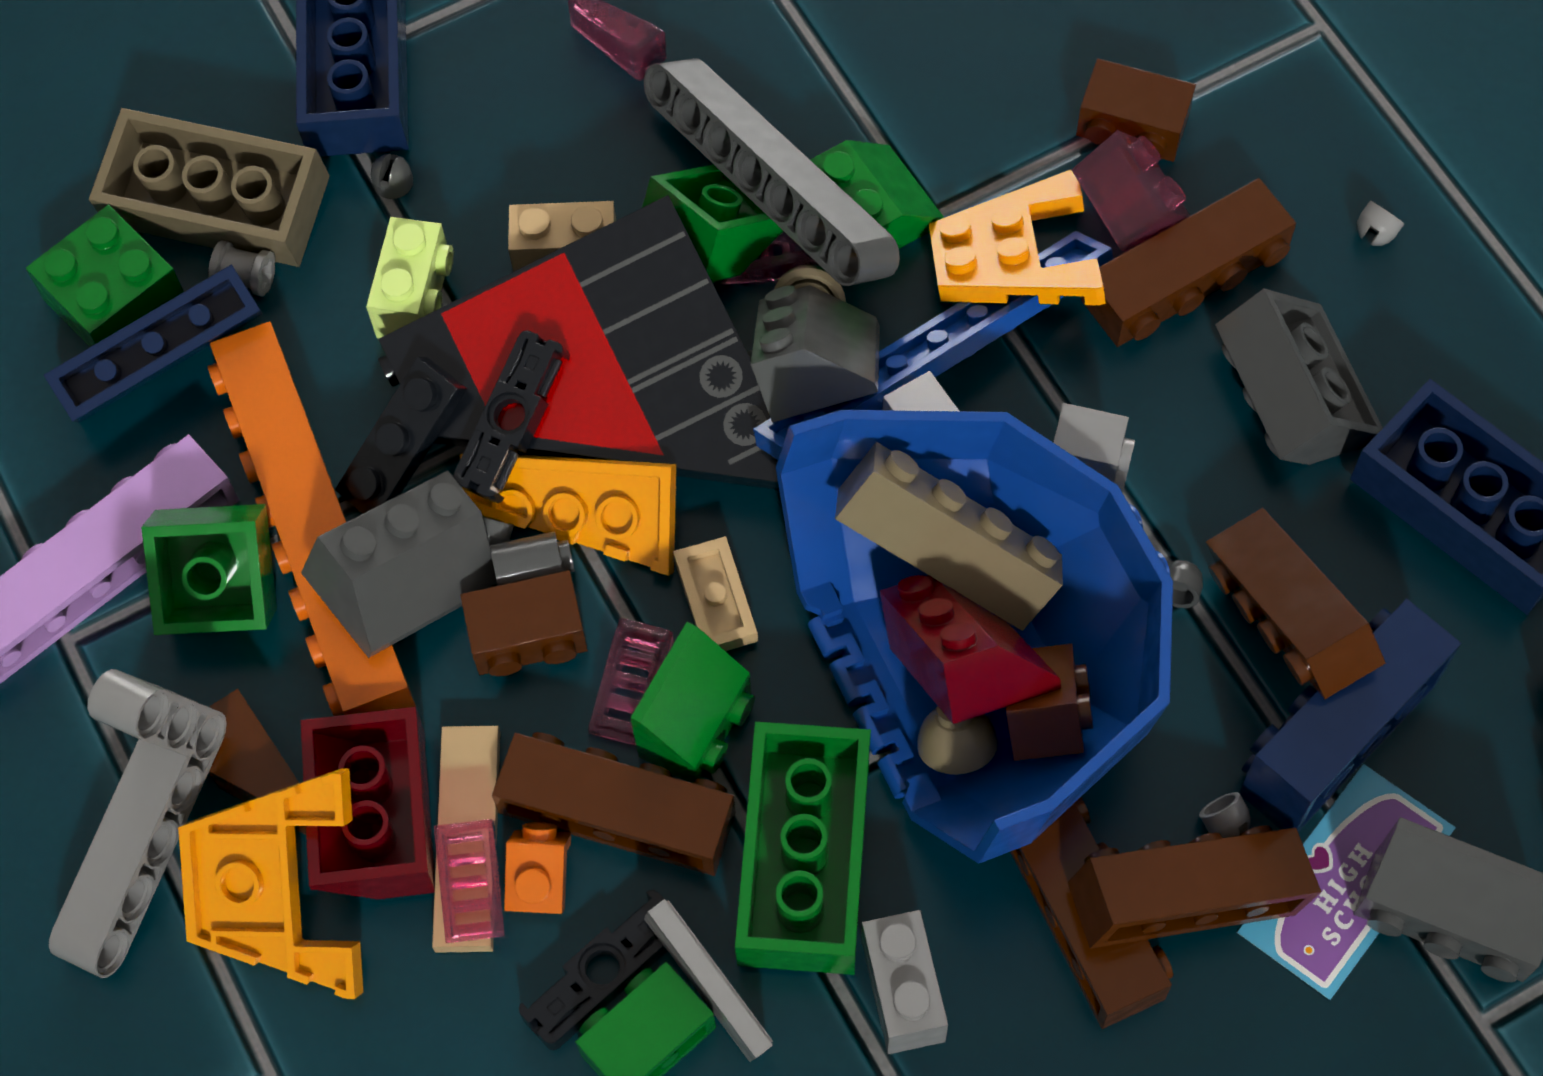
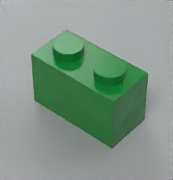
M665 962L655 972L651 968H647L634 977L624 990L627 996L612 1010L609 1011L606 1007H603L592 1014L581 1026L579 1032L582 1036L575 1043L581 1057L598 1076H663L715 1030L716 1024L714 1013L673 968Z

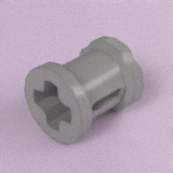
M224 240L216 244L209 262V277L232 264L246 288L251 289L252 294L264 297L270 290L275 275L274 253L262 250L258 254L236 249L231 242Z

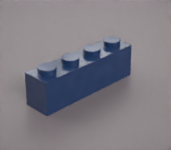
M231 264L45 373L43 376L71 420L80 423L209 347L210 342L226 337L263 314Z

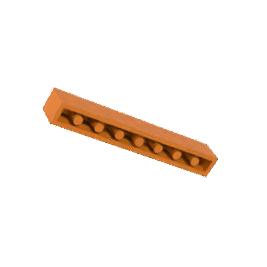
M269 321L210 342L216 363L208 365L207 368L218 396L228 393L232 406L223 409L227 424L233 438L244 437L248 448L247 451L239 453L241 463L250 484L260 481L264 495L255 498L256 504H266L268 527L276 526L281 541L271 544L283 575L289 572L293 573L298 586L288 590L299 621L310 619L315 634L306 637L305 640L316 668L319 669L327 666L332 682L322 687L333 716L416 707L393 645L368 658L301 573L317 537L346 523V519L271 322Z

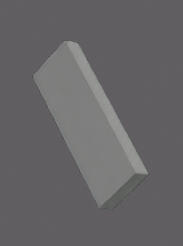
M664 899L650 909L645 915L644 920L749 1062L753 1061L772 1047L773 1040L670 901Z

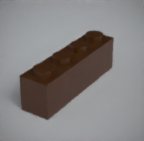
M1257 178L1100 266L1106 304L1085 306L1117 347L1133 338L1136 341L1143 340L1155 332L1161 322L1175 314L1179 316L1189 314L1210 294L1219 289L1223 292L1229 291L1240 284L1247 276V273L1261 265L1271 267L1281 261L1290 251V242L1296 222L1262 180Z
M1264 508L1259 509L1206 541L1215 563L1208 566V569L1217 586L1225 595L1232 591L1234 592L1232 598L1240 613L1249 624L1256 620L1260 622L1257 624V628L1264 641L1274 654L1281 650L1285 652L1283 659L1300 685L1310 681L1321 696L1327 699L1386 664L1367 620Z
M534 732L531 737L514 733L492 793V798L499 814L529 823H552L557 825V831L569 832L571 835L708 875H716L736 814L734 795L727 793V789L724 786L707 779H695L694 783L672 777L673 774L669 770L651 763H642L639 768L620 763L615 755L599 748L590 747L585 752L564 747L563 741L546 733Z
M1080 797L1031 844L1010 851L1101 1029H1104L1164 1001L1172 986L1169 979L1173 978L1174 974L1163 949L1159 945L1151 947L1148 939L1090 949L1067 882L1085 864L1084 859L1088 855L1108 848V846L1104 842L1098 844L1095 842L1087 827V824L1091 823L1090 815L1082 797Z
M1269 825L1257 826L1243 832L1239 836L1222 838L1220 833H1208L1193 839L1187 844L1171 846L1168 840H1159L1146 844L1137 851L1119 853L1117 848L1101 849L1088 855L1084 859L1085 864L1067 882L1090 949L1295 916L1321 893L1297 828L1272 831Z

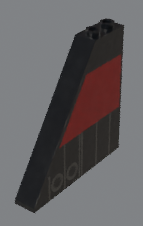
M669 195L379 338L386 355L378 358L392 387L401 384L417 357H428L467 388L434 443L459 447L467 446L521 332L527 330L538 334L545 341L550 339L561 344L570 354V359H561L562 365L547 397L543 398L548 407L526 454L518 451L519 455L676 464V476L779 490L776 473L778 460L757 447L753 428L770 419V415L752 370L751 359ZM513 403L502 409L498 419L501 429L514 430L522 424L525 417L523 405Z

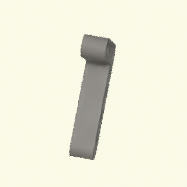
M110 669L103 673L92 687L88 698L87 709L89 716L94 720L138 738V742L49 938L51 954L100 978H107L115 973L124 961L179 840L178 827L185 824L223 742L227 726L226 717L222 712L117 669Z

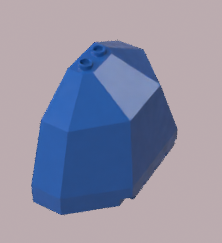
M839 410L789 426L776 465V473L796 593L805 610L819 615L810 620L807 625L824 659L843 656L833 661L829 665V669L847 705L852 707L864 702L867 704L857 709L853 713V717L859 729H871V753L877 755L889 750L891 751V754L881 758L877 764L894 798H903L902 803L911 821L978 864L1031 844L1148 735L1170 703L1173 580L1170 576V569L1165 557L1154 549L1146 535L1138 510L1127 502L1117 484L1008 412ZM876 442L891 451L899 450L906 453L922 470L939 480L947 479L952 481L963 490L968 498L986 509L989 507L998 509L1010 519L1014 526L1033 537L1041 536L1047 539L1062 554L1063 586L1023 631L1010 623L1008 624L1031 648L1072 643L1075 665H1087L1093 729L1082 730L1084 753L1014 761L1006 707L986 713L995 728L998 747L992 760L984 767L970 773L955 775L938 772L922 761L917 749L918 733L924 719L938 705L890 649L880 590L898 585L906 577L913 575L926 576L928 574L835 519L838 489Z

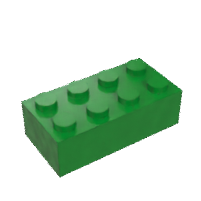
M755 721L735 939L737 966L855 975L871 729Z

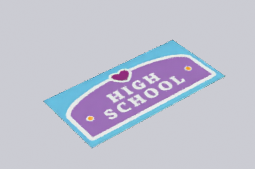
M1363 764L1303 844L1321 893L1295 916L1246 923L1241 926L1237 933L1331 1000L1379 934V932L1367 925L1366 919L1353 914L1374 854L1397 820L1402 817L1448 836L1452 834L1456 827Z

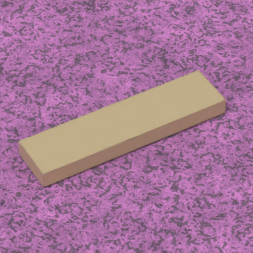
M499 726L442 727L432 948L435 953L493 952L498 811L492 798V793L499 776L501 736Z

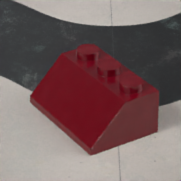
M913 575L902 579L898 585L880 590L890 649L953 724L1061 688L1060 677L1007 621L929 575Z
M408 707L300 720L303 780L306 781L341 768H348L350 771L353 821L345 826H306L310 889L371 899L435 893L425 732L417 708Z

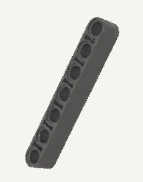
M698 58L656 63L648 67L644 77V89L651 105L834 280L843 286H852L887 278L895 274L899 266L900 255L898 245L892 235L707 64Z

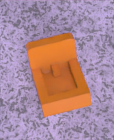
M545 822L526 823L522 825V830H514L506 842L504 911L563 913L566 897L567 851L571 845V833L557 832V825Z

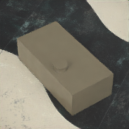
M121 108L88 200L97 212L109 204L136 232L214 248L219 241L224 240L231 242L234 248L258 254L262 250L271 251L275 255V262L300 267L330 175L317 150L314 148Z

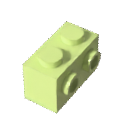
M390 217L366 306L376 338H381L442 308L441 290L445 276H449L451 273L454 251L452 245H447L441 223Z

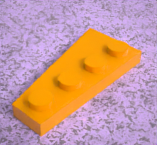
M519 455L503 490L499 491V494L504 497L502 502L494 503L464 490L480 509L483 516L511 523L523 529L529 527L544 533L555 531L557 540H568L569 544L572 545L578 543L604 552L603 555L624 562L630 560L651 567L650 570L667 576L674 573L676 464Z

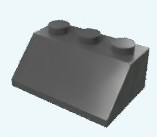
M790 285L782 286L770 291L764 299L759 300L751 367L772 423L878 392L880 325L876 316L811 285L798 289Z
M1262 289L1215 324L1224 342L1221 346L1222 352L1228 362L1237 369L1245 386L1243 388L1244 398L1249 406L1258 413L1266 430L1264 434L1266 444L1280 460L1311 465L1366 447L1383 429L1321 304Z
M449 471L318 536L301 571L302 575L368 658L461 607L460 594L497 586L482 512Z
M1402 817L1397 820L1374 854L1353 915L1366 919L1367 925L1381 934L1394 937L1403 934L1424 943V948L1436 956L1446 959H1458V957L1481 965V971L1496 980L1503 982H1515L1518 980L1524 982L1540 966L1543 959V873Z

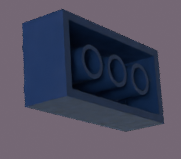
M296 0V125L303 145L316 149L320 157L409 150L406 0Z
M1429 379L1362 450L1350 480L1528 615L1543 598V462L1435 381Z
M1407 598L1393 613L1383 608L1369 623L1386 664L1327 699H1324L1313 686L1309 685L1289 707L1288 712L1291 715L1285 720L1280 729L1274 724L1270 725L1250 748L1253 754L1241 769L1247 776L1239 793L1280 830L1297 828L1299 832L1435 688L1460 647L1461 642Z

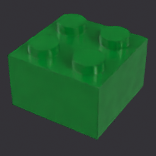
M109 204L26 267L43 300L89 347L184 292L174 269Z
M266 504L155 510L141 527L154 635L267 629L277 611Z

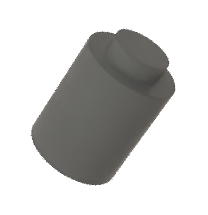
M555 531L490 545L498 586L570 570V573L575 572L568 540L557 542Z

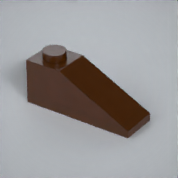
M238 689L209 706L222 712L227 721L223 742L209 771L210 776L221 790L246 802L299 783ZM295 826L296 830L306 835V826Z

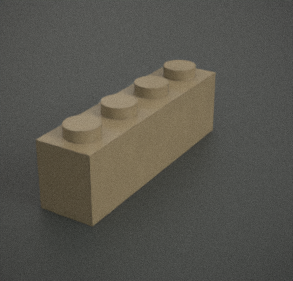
M876 442L838 489L835 514L837 521L1022 631L1063 586L1062 554L1058 552L1057 548L1050 541L1041 536L1033 537L1014 526L1010 519L998 509L992 507L986 509L968 498L963 490L952 481L935 478L919 468L917 463L902 451H891Z

